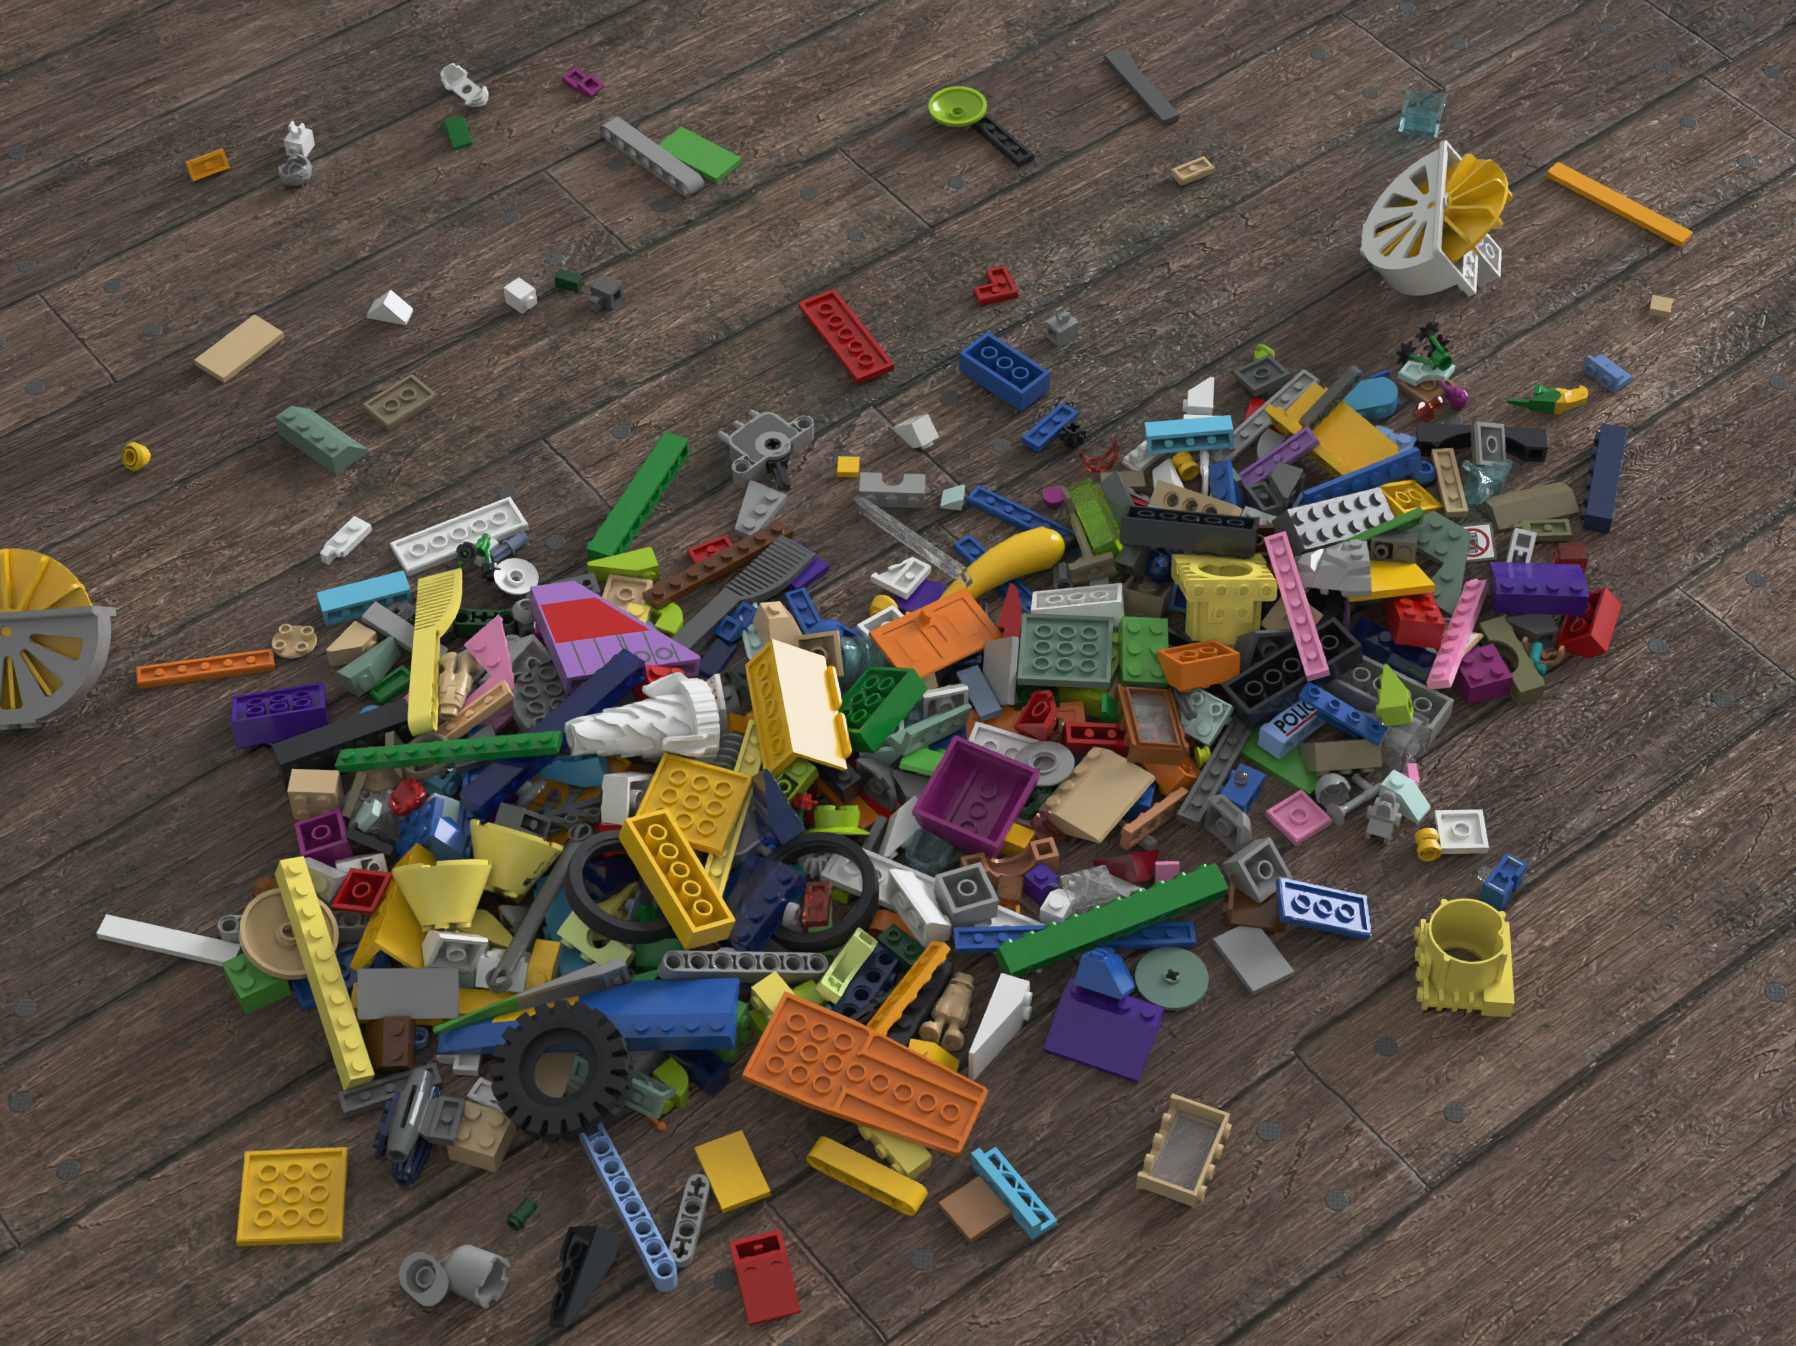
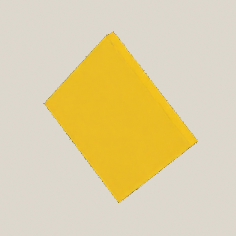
M1370 560L1372 596L1346 598L1349 602L1432 593L1435 591V584L1416 563Z
M664 752L635 816L668 808L692 849L722 856L754 783V776Z
M348 1147L246 1151L244 1155L236 1238L237 1246L342 1242L349 1157Z

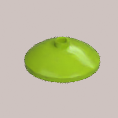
M956 86L945 88L935 93L931 97L928 107L931 117L940 124L948 127H965L976 123L985 115L987 102L985 97L977 90Z

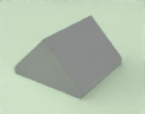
M1474 422L1470 426L1473 469L1507 467L1504 424Z

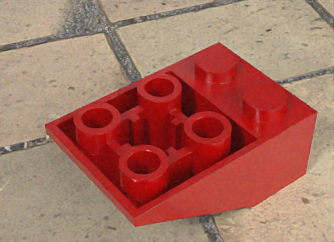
M781 1230L730 1241V1258L749 1326L801 1313Z

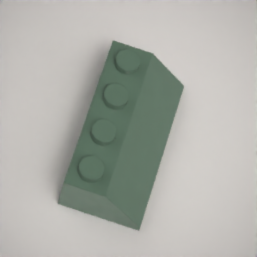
M290 406L275 417L278 433L282 438L336 476L368 453V449L311 409Z

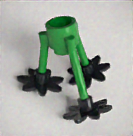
M1429 321L1426 327H1419L1420 332L1415 335V338H1419V342H1422L1426 337L1429 339L1431 345H1426L1423 349L1429 351L1427 358L1431 357L1432 361L1414 355L1413 352L1416 350V347H1411L1412 341L1410 340L1407 344L1401 343V351L1396 352V355L1399 356L1397 364L1402 362L1404 366L1408 359H1414L1430 366L1433 370L1437 367L1442 371L1447 370L1452 365L1453 359L1447 354L1449 350L1444 347L1449 343V340L1442 341L1441 334L1437 338L1434 337V333L1439 331L1436 328L1439 322L1432 324Z

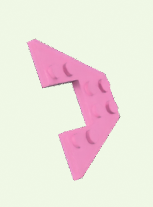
M499 615L464 644L491 677L465 700L462 709L502 680L506 681L511 691H513L516 685L511 657L507 648L508 643L502 624L503 619ZM408 693L404 698L406 699L407 703L409 704V693ZM511 701L477 725L492 723L496 735L514 719L511 711ZM438 717V723H437V724L441 725V724L444 723L446 720L440 719V718Z

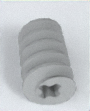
M735 733L724 734L719 743L717 757L714 763L710 765L734 771L744 737Z

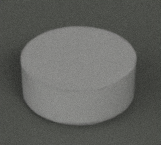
M788 903L783 915L784 926L795 927L800 915L799 904Z

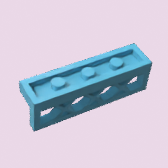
M996 1147L985 1154L980 1148L971 1153V1167L985 1180L1011 1210L1012 1217L1032 1240L1057 1225V1219ZM994 1157L996 1158V1160L1000 1163L999 1170L993 1165L990 1159ZM1004 1177L1012 1178L1016 1182L1015 1188ZM1020 1196H1026L1031 1200L1030 1207ZM1035 1214L1043 1215L1048 1221L1041 1225L1040 1219Z

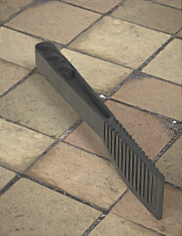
M780 535L754 562L750 563V566L746 567V570L744 569L739 574V577L735 578V581L732 580L731 584L727 585V588L725 587L671 639L697 654L715 636L713 632L725 615L731 617L734 614L737 604L740 605L742 601L753 605L754 602L758 604L778 594L805 570L816 558L817 554Z

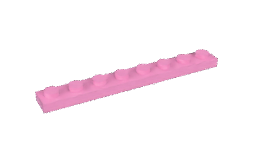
M1286 531L1264 537L1307 681L1329 676V668Z
M1473 579L1465 583L1426 683L1429 690L1450 688L1452 686L1489 589L1487 579Z

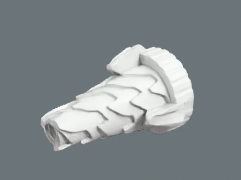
M681 672L670 674L653 681L649 685L643 686L642 691L650 697L648 699L622 707L603 709V713L577 717L565 723L566 739L571 749V756L596 753L598 756L621 754V758L642 756V758H652L661 761L664 752L712 764L719 751V715L712 690L704 680L699 678L688 679Z

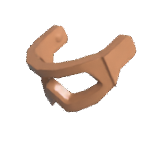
M1524 636L1522 643L1529 657L1532 644L1528 643V637ZM1560 646L1558 652H1549L1547 654L1542 650L1541 656L1543 660L1540 659L1539 664H1545L1547 667L1557 665L1564 657L1565 646ZM1552 656H1557L1555 660L1544 661Z

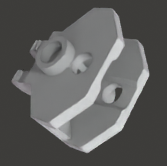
M1385 790L1382 792L1381 798H1376L1374 806L1369 805L1366 819H1369L1365 835L1366 839H1370L1372 835L1383 837L1384 844H1389L1394 828L1399 827L1402 814L1399 813L1401 803L1395 802V792Z

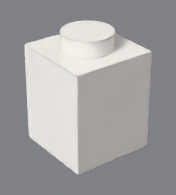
M518 277L504 287L506 303L521 314L537 304L536 289Z

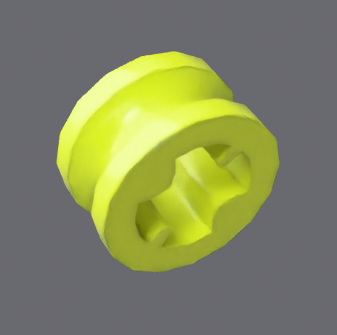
M1207 745L1203 746L1202 749L1195 747V760L1197 766L1201 768L1207 763L1211 753Z

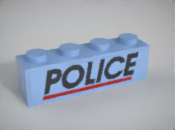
M1300 700L1282 713L1277 714L1268 724L1262 725L1258 732L1260 736L1257 745L1280 760L1295 748L1298 743H1301L1324 725L1326 721L1316 716L1318 710Z

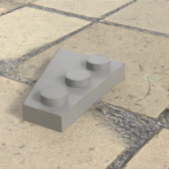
M749 480L735 526V535L746 538L767 527L787 502V495Z

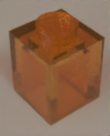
M999 875L997 889L998 905L1020 914L1024 877Z

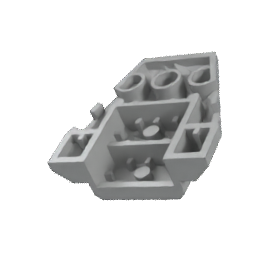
M1355 539L1294 557L1304 592L1307 593L1311 588L1320 589L1321 594L1328 595L1329 589L1341 590L1342 596L1346 597L1372 596L1367 541Z

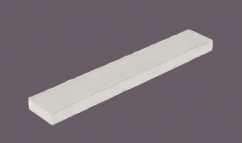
M107 914L96 933L99 939L222 966L223 962L241 955L243 951L241 945Z

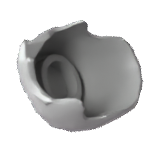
M1334 773L1325 774L1315 784L1316 799L1326 808L1329 804L1341 806L1346 804V800L1349 799L1348 792H1350L1351 787L1348 781L1341 775Z

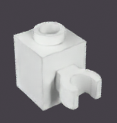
M291 121L288 126L289 134L284 140L286 154L291 157H296L297 154L307 157L315 145L312 130L306 129L303 123L297 127L294 121Z

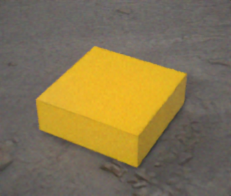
M838 456L837 477L859 478L860 457Z

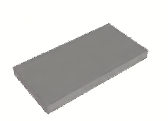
M459 967L357 969L358 1019H379L390 1016H410L412 1019L459 1017Z

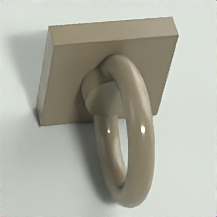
M395 731L385 733V746L403 744ZM426 733L417 736L408 744L447 741L448 739L438 733ZM448 763L435 764L424 771H414L416 766L388 768L385 771L398 787L401 782L410 778H414L417 781L432 778L440 773Z

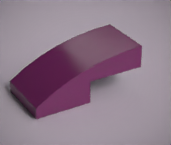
M576 67L562 76V82L587 97L594 96L604 88V84L592 74L586 76Z

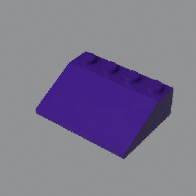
M1490 562L1494 613L1585 616L1589 595L1587 580L1580 565Z
M324 682L232 697V727L236 748H252L256 744L262 743L272 745L281 740H287L329 725Z
M1070 977L1061 996L1043 1051L1138 1083L1162 1026L1164 1008L1130 996L1120 1000L1075 985V978Z

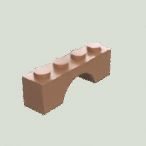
M1053 837L1031 841L1023 851L1005 859H992L986 856L984 852L960 857V868L981 862L992 887L1023 881L1024 875L1041 862L1054 873H1058L1060 855Z

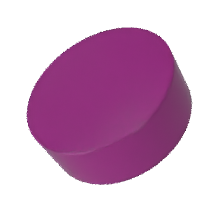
M1049 487L1044 490L1042 498L1044 505L1050 508H1057L1064 503L1060 488Z

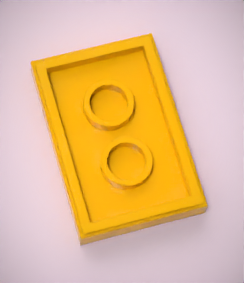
M742 1130L694 1147L695 1154L705 1176L709 1179L710 1187L723 1214L771 1196L770 1189Z

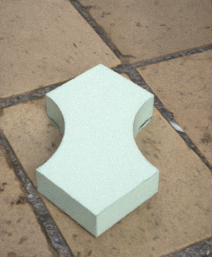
M1409 360L1400 370L1397 378L1415 387L1429 380H1441L1445 383L1454 372L1455 365L1452 364L1447 370L1442 371L1438 367L1433 370L1428 365Z
M376 799L371 804L364 801L351 815L348 829L356 827L366 832L379 818L382 803Z

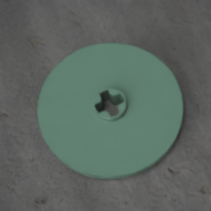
M1162 947L1150 951L1139 961L1135 971L1136 988L1142 998L1148 1003L1170 1011L1187 1009L1197 1004L1206 994L1209 983L1208 971L1202 960L1192 952L1178 947Z

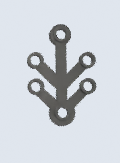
M570 784L569 795L559 808L553 809L555 804L561 802V792L557 789H551L547 792V801L542 808H537L533 812L552 819L551 824L564 826L567 829L579 824V819L596 823L601 820V810L599 808L602 805L603 790L600 791L597 797L575 803L583 795V787Z

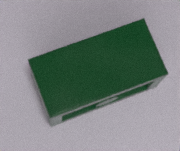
M559 269L554 276L555 286L579 292L584 285L583 275Z

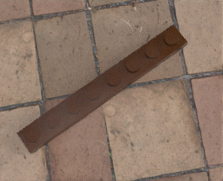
M778 520L644 591L643 600L654 609L659 610L758 557L780 535L788 539L793 538V531Z

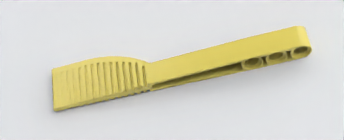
M461 568L418 579L408 704V726L412 736L437 731L440 638L450 627L460 608L462 599Z

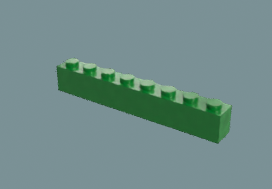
M665 432L661 439L656 441L655 448L651 453H648L645 463L642 467L638 468L633 481L627 484L626 491L622 497L620 496L617 499L616 506L612 511H609L604 524L598 527L595 537L592 541L588 542L586 546L588 562L623 554L689 456V439Z

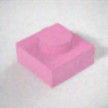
M1407 763L1406 771L1402 774L1413 780L1419 788L1420 780L1417 763Z

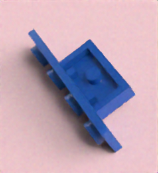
M1307 682L1298 696V699L1318 710L1317 717L1354 739L1360 735L1375 745H1380L1389 730L1387 727H1384L1382 724L1311 682Z

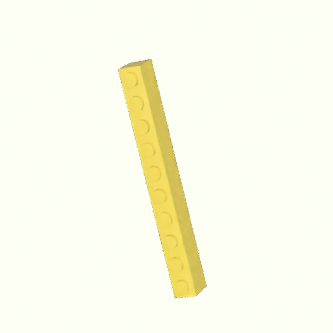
M304 856L280 860L275 877L343 1090L370 1083L375 1074Z
M776 971L751 987L750 1001L756 1010H761L765 1014L767 1023H769L784 991L795 995ZM857 1124L862 1137L874 1144L878 1156L881 1159H886L890 1163L892 1170L910 1179H914L931 1166L932 1155L924 1146Z

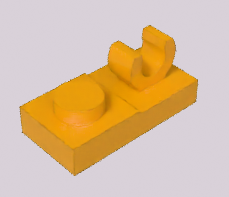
M218 149L185 162L192 181L230 168L223 149Z

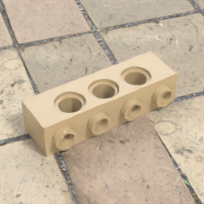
M1161 480L1157 481L1149 502L1151 505L1165 509L1192 511V508L1197 504L1198 507L1195 512L1213 513L1217 511V514L1240 516L1242 509L1234 504ZM1178 498V504L1173 507L1174 500Z

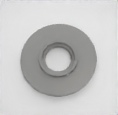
M1040 741L1029 744L1022 748L1014 758V760L1035 768L1033 764L1038 758L1048 757L1054 761V766L1051 769L1040 770L1037 787H1047L1061 783L1071 775L1075 764L1071 751L1064 745L1052 741Z

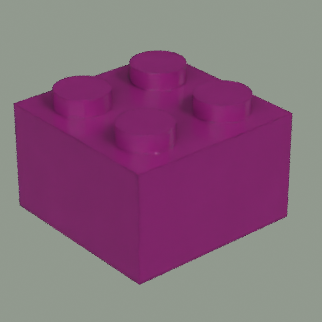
M1494 644L1471 649L1462 658L1453 682L1466 705H1471L1509 695L1513 676Z
M340 808L294 823L301 856H304V858L310 857L335 867L336 860L354 856L351 839L345 837L348 827Z

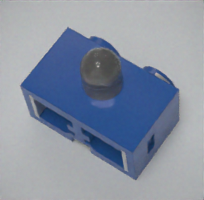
M1240 763L1236 771L1232 770L1230 772L1225 787H1221L1217 795L1223 794L1247 815L1252 803L1257 800L1264 789L1266 774Z
M1506 853L1494 870L1486 866L1480 867L1477 870V876L1484 883L1479 901L1492 906L1499 912L1502 911L1510 900L1511 894L1515 893L1523 883L1528 863Z

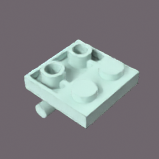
M1193 688L1188 693V696L1198 715L1196 718L1188 721L1181 708H1179L1177 712L1181 714V727H1184L1186 735L1211 747L1225 724L1229 725L1232 717L1230 715L1234 707L1200 688Z

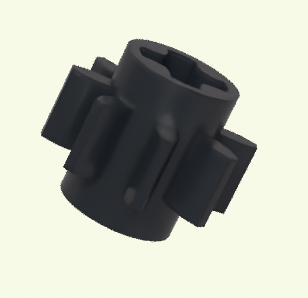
M1069 422L1066 426L1062 425L1059 440L1064 441V446L1076 448L1080 444H1084L1086 429H1081V424Z

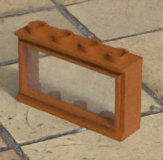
M1117 684L1113 699L1118 701L1117 716H1122L1120 730L1126 731L1124 746H1130L1126 759L1127 762L1182 766L1184 757L1188 756L1189 744L1185 742V729L1181 727V714L1177 712V700L1173 697L1172 689L1123 687Z

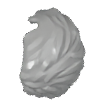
M297 154L296 157H289L287 163L279 166L278 173L286 185L299 186L306 183L311 177L312 166L305 156Z

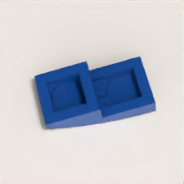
M742 601L731 617L725 615L713 633L730 643L734 642L742 636L744 630L747 632V628L753 624L752 621L757 608Z

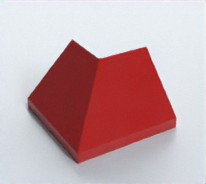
M350 868L331 908L374 915L393 878L392 873Z

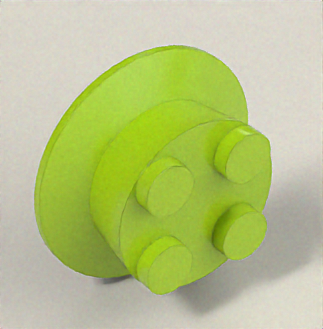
M835 805L815 806V810H813L815 827L804 831L803 834L830 832L846 837V835H870V832L858 828L861 811H858V806H839V810H835Z

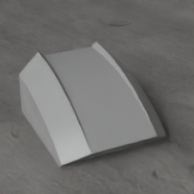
M1223 794L1210 796L1207 802L1204 828L1226 845L1231 852L1236 854L1251 843L1252 828L1250 819Z

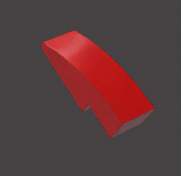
M1010 583L996 626L1000 632H1003L1002 638L1011 636L1019 638V657L1023 611L1017 588L1014 584Z

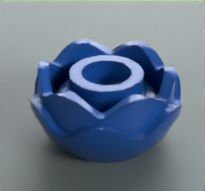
M1422 461V469L1409 474V476L1417 483L1428 485L1435 480L1436 472L1430 463Z

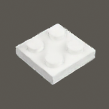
M1435 810L1434 819L1439 835L1438 843L1441 846V854L1488 853L1489 845L1483 810Z

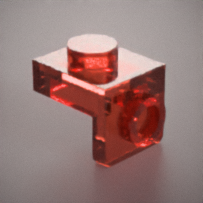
M1048 810L1043 815L1038 813L1029 824L1032 825L1031 830L1035 831V841L1053 837L1056 844L1064 832L1047 818L1051 813Z

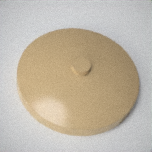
M279 888L261 893L248 904L240 920L238 935L244 954L256 968L270 976L287 980L307 978ZM317 897L335 951L339 939L338 925L331 910Z

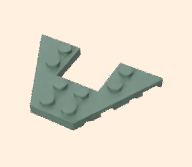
M1432 511L1423 516L1422 524L1407 531L1418 532L1417 552L1442 566L1431 579L1435 584V591L1432 593L1440 612L1452 618L1463 586L1471 532L1441 514Z

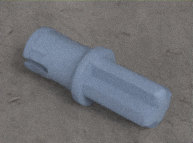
M520 531L508 541H502L501 546L490 552L491 562L499 563L509 555H515V551L529 543L527 535Z

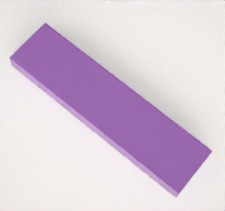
M1307 425L1240 472L1238 475L1242 479L1241 484L1245 488V486L1267 482L1270 470L1275 469L1278 462L1288 465L1293 464L1320 445L1319 440Z

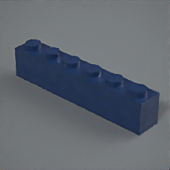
M1602 423L1601 430L1595 433L1594 444H1597V446H1593L1591 459H1595V461L1590 462L1588 474H1592V477L1588 476L1585 489H1589V492L1585 491L1583 504L1587 506L1582 507L1580 520H1584L1583 529L1609 534L1628 430L1626 427Z

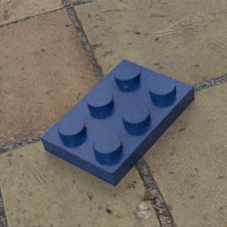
M434 797L400 821L398 831L400 832L399 841L396 843L394 850L396 853L395 863L416 843L426 849L432 846L429 835L435 818H442L443 798Z

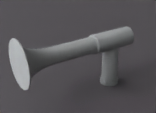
M1354 774L1351 781L1363 789L1364 792L1344 805L1329 804L1327 806V814L1332 818V822L1337 826L1343 825L1345 822L1344 816L1348 812L1379 795L1381 783L1372 786L1360 774Z

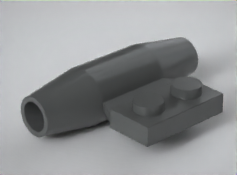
M416 1068L411 1072L399 1094L392 1116L386 1156L393 1162L401 1163L406 1161L419 1135L428 1140V1143L454 1146L466 1107V1099L441 1095L438 1098L430 1099L432 1076L429 1071L422 1068Z

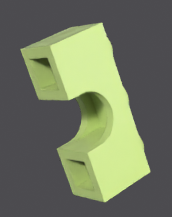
M574 911L571 912L557 932L562 937L560 941L570 949H573L575 946L581 951L580 956L591 964L595 961L601 966L610 960H617L623 957L628 967L636 956L635 951L624 943L610 940L605 947L597 949L592 941L594 931L586 926L576 916Z

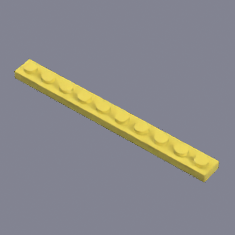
M751 719L748 722L734 771L754 776V783L722 856L709 853L705 865V871L721 897H723L762 765L755 720Z

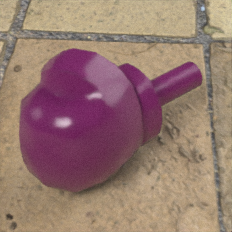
M1441 380L1438 382V385L1446 391L1444 397L1450 401L1453 409L1462 410L1467 405L1469 396L1464 389L1454 385L1448 387Z

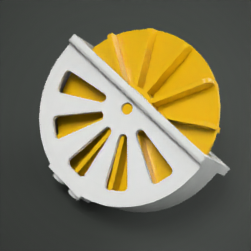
M1446 140L1440 142L1438 150L1426 155L1407 168L1379 197L1366 223L1363 224L1360 248L1362 256L1369 260L1373 268L1383 276L1392 288L1402 294L1414 296L1427 295L1442 291L1456 284L1469 297L1476 294L1477 285L1481 287L1500 278L1502 250L1488 232L1490 229L1502 228L1504 223L1499 216L1504 205L1512 201V193L1508 189L1505 173L1491 159H1476L1473 154H1465L1461 159Z

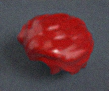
M414 778L405 780L390 794L391 803L388 802L389 808L394 815H409L422 806L427 796V791Z

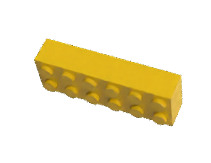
M668 808L625 819L618 838L684 949L690 950L727 939L736 920Z

